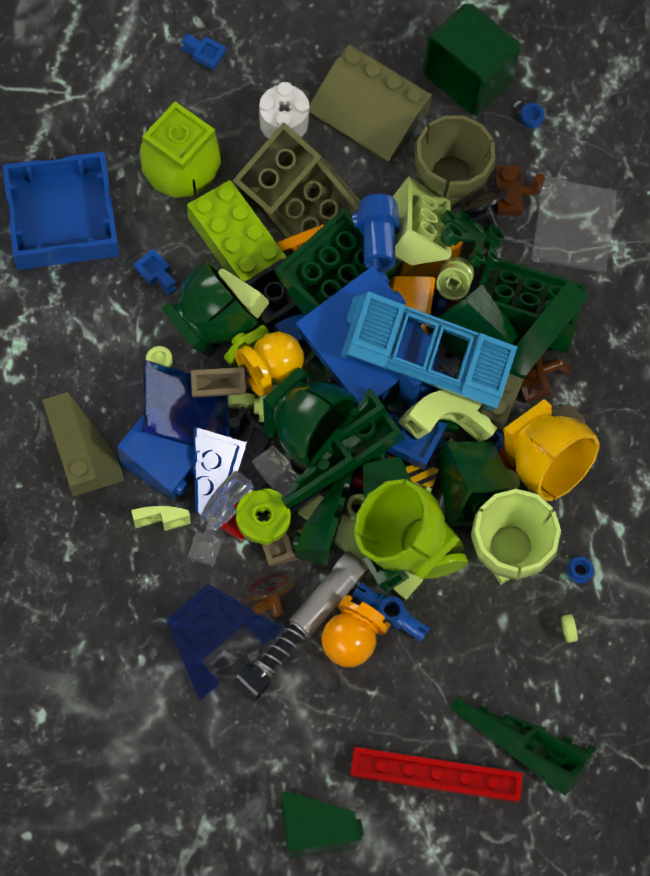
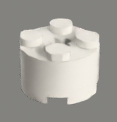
M282 82L264 93L259 104L260 128L267 138H270L283 122L300 137L305 134L309 122L310 107L308 98L303 91L288 82Z

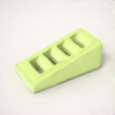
M220 269L218 273L245 308L253 316L259 318L269 304V300L262 293L227 270Z

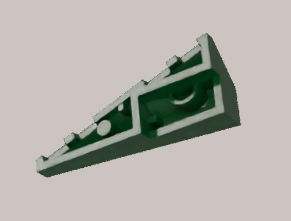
M371 388L365 392V397L356 408L353 407L349 412L350 416L342 426L333 432L312 458L311 464L305 472L296 478V483L289 492L280 498L287 509L405 440L402 432Z
M460 696L454 699L451 706L453 711L564 796L576 786L597 750L592 745H589L587 749L572 743V738L568 736L559 739L546 732V728L505 714L502 718L488 712L489 707L481 705L479 709L462 701L463 698Z

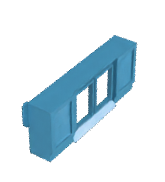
M369 291L353 297L347 315V321L351 325L340 357L348 358L352 356L484 404V409L488 411L498 408L517 346L423 313ZM408 319L434 328L423 366L396 357ZM443 332L469 341L457 379L431 370Z

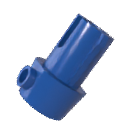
M372 194L361 200L359 211L354 212L352 218L355 228H359L363 234L364 264H366V268L369 269L374 266L377 271L387 272L396 264L395 234L400 231L398 204L392 196Z

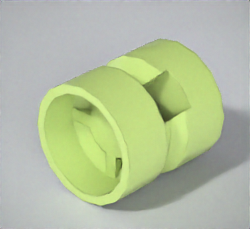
M452 257L445 261L436 282L437 289L443 297L449 300H459L469 292L474 276L473 267L470 262L461 257Z

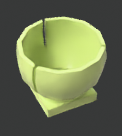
M519 489L494 494L475 514L471 532L478 560L495 575L500 585L510 579L518 580L541 572L556 556L561 536V528L556 512H553V507L538 494Z

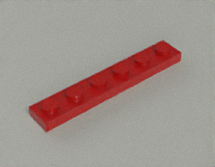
M354 747L350 777L519 803L523 773Z

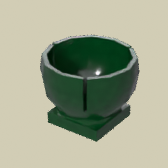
M204 261L195 267L182 282L178 303L172 304L168 302L161 309L189 345L209 357L216 351L213 347L215 343L231 342L239 333H250L259 323V320L245 308L220 277L219 271L208 261Z
M298 367L263 398L265 434L272 439L278 435L284 452L296 463L308 468L312 458L337 428L342 426L346 421L345 418L350 416L349 412L353 407L356 408L358 406L356 398L346 388L331 382L316 381L307 383V372Z

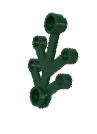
M446 210L440 216L441 222L445 225L441 230L440 240L446 246H455L459 242H473V252L468 256V260L475 267H480L485 263L488 267L492 268L499 262L497 249L502 246V241L505 237L496 226L482 227L464 211H460L455 216L453 212ZM483 243L487 246L485 254L483 253Z

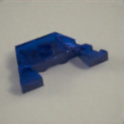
M207 584L166 619V623L200 701L220 685L218 679L202 661L245 625L259 642L265 646L283 629L280 624L270 621L259 612L249 609L239 603L238 600L210 584Z

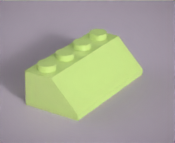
M408 176L393 196L398 204L400 231L395 234V257L397 260L405 261L410 265L448 260L451 257V247L446 246L440 240L441 230L445 227L440 220V216L446 210L451 211V202L428 190L424 185Z

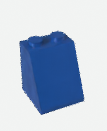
M151 405L117 446L121 466L172 501L177 495L181 496L189 486L188 480L195 474L194 442Z

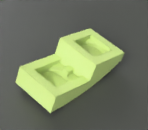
M151 506L131 510L135 528L162 521L165 531L191 524L189 511L182 508Z

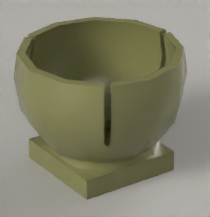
M442 116L428 123L414 146L415 180L424 185L428 190L448 199L451 202L452 211L467 196L482 189L495 167L494 139L482 124L466 116Z

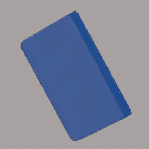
M400 374L399 398L409 407L431 394L432 385Z

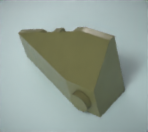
M68 392L42 400L73 497L125 481L117 455Z

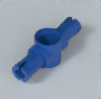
M363 582L359 584L358 589L356 588L352 595L353 598L368 604L385 617L383 623L388 622L391 624L390 627L406 631L420 642L423 641L431 628L411 616V612L404 607L403 602L399 598L388 597L385 594L381 596ZM393 607L399 614L395 617H389L385 614L384 609Z

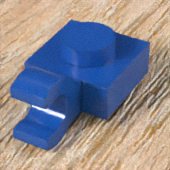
M186 34L181 41L183 43L181 50L188 54H193L194 61L213 71L226 53L225 46L206 36L202 41H199L193 36Z
M154 249L134 263V269L151 286L158 281L168 295L177 290V287L174 285L176 281L168 274L171 270L170 265Z

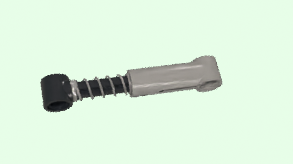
M347 551L336 563L332 572L289 619L290 627L284 629V634L281 637H277V642L274 645L269 646V651L262 654L261 660H256L254 664L249 662L244 666L232 684L255 702L270 685L272 673H275L274 669L279 664L282 665L281 661L286 655L290 656L288 653L293 647L297 648L296 644L301 638L304 639L303 636L310 638L338 606L344 595H347L361 583L369 572L366 564L350 551Z

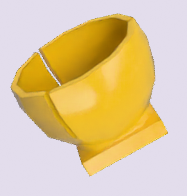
M545 399L504 428L505 460L511 466L516 464V472L529 492L538 494L545 501H553L569 493L586 476L596 460L600 447L597 436L586 424L573 417L552 416V405Z

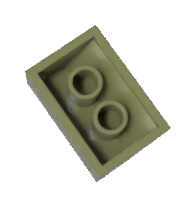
M283 122L234 178L233 182L272 215L322 156Z

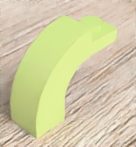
M446 390L436 391L425 396L412 405L398 421L400 425L417 439L428 434L437 421L442 419L457 423L478 442L488 439L497 430V427L491 423V420L486 415L478 412L482 405L481 403Z

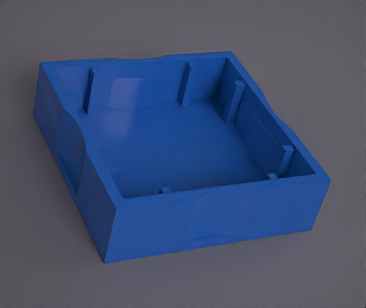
M105 152L68 156L52 161L35 160L2 165L6 198L10 210L9 225L12 250L17 270L120 256Z

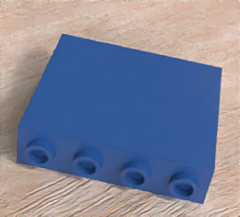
M374 266L296 322L295 327L336 382L355 396L357 404L365 397V392L371 388L375 395L379 397L400 381L399 373L352 356L348 358L340 357L351 325L347 321V315L354 296L362 295L369 291L395 302L406 304L402 295L397 290L393 292L389 287L388 283L390 281L382 270L377 271ZM408 319L396 357L420 366L424 362L432 334H426L420 327L421 323Z

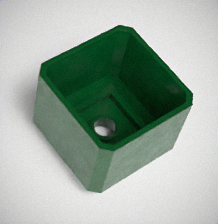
M463 4L428 36L422 71L429 81L470 115L478 116L512 84L520 53V42L474 4Z

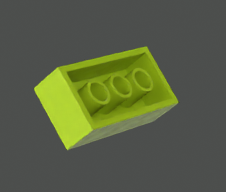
M231 180L187 204L189 221L225 270L243 282L278 260L283 259L285 261L287 259Z

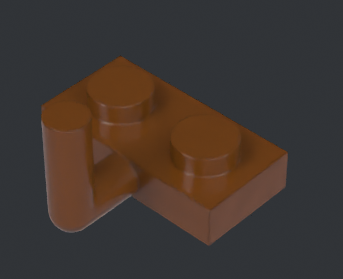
M496 165L494 170L495 188L506 187L508 190V195L496 203L497 215H522V195H539L545 181V176L537 174L533 185H522L521 166Z
M541 356L524 377L521 387L525 401L531 403L552 395L547 374L559 370L563 375H569L571 367L560 358L543 363Z

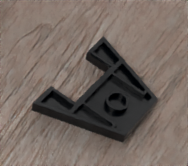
M252 420L231 496V502L238 505L245 494L253 490L272 489L285 496L296 483L295 480L297 478L295 475L262 457L273 439L265 434L264 427ZM335 481L290 507V519L328 490ZM268 511L264 513L257 512L256 516H259V519L262 521L270 520L268 517L270 513Z

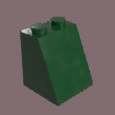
M483 285L476 288L437 317L514 345L512 342L519 336ZM426 326V329L433 334L434 328ZM443 332L440 342L463 362L469 341Z
M446 441L437 459L447 523L449 526H473L475 514L494 494L513 490L516 487L493 442Z
M281 792L280 804L288 859L357 849L359 841L364 836L362 820L356 819L355 811L294 793Z

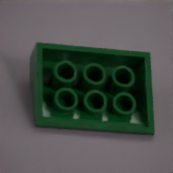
M343 208L274 270L304 316L368 270L366 264H364L363 234L359 228H355L352 214ZM396 259L395 266L384 272L388 279L393 275L401 261Z
M499 258V262L494 267L485 266L479 286L483 285L519 336L517 338L522 339L567 283L568 279ZM571 281L583 292H586L587 285ZM581 308L549 346L550 349L564 353L568 352Z

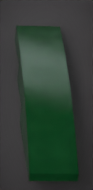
M568 280L516 345L517 350L509 374L524 379L590 296Z

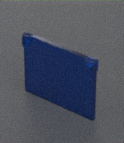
M148 360L143 362L142 432L194 447V427L229 437L228 395L192 397L191 374Z

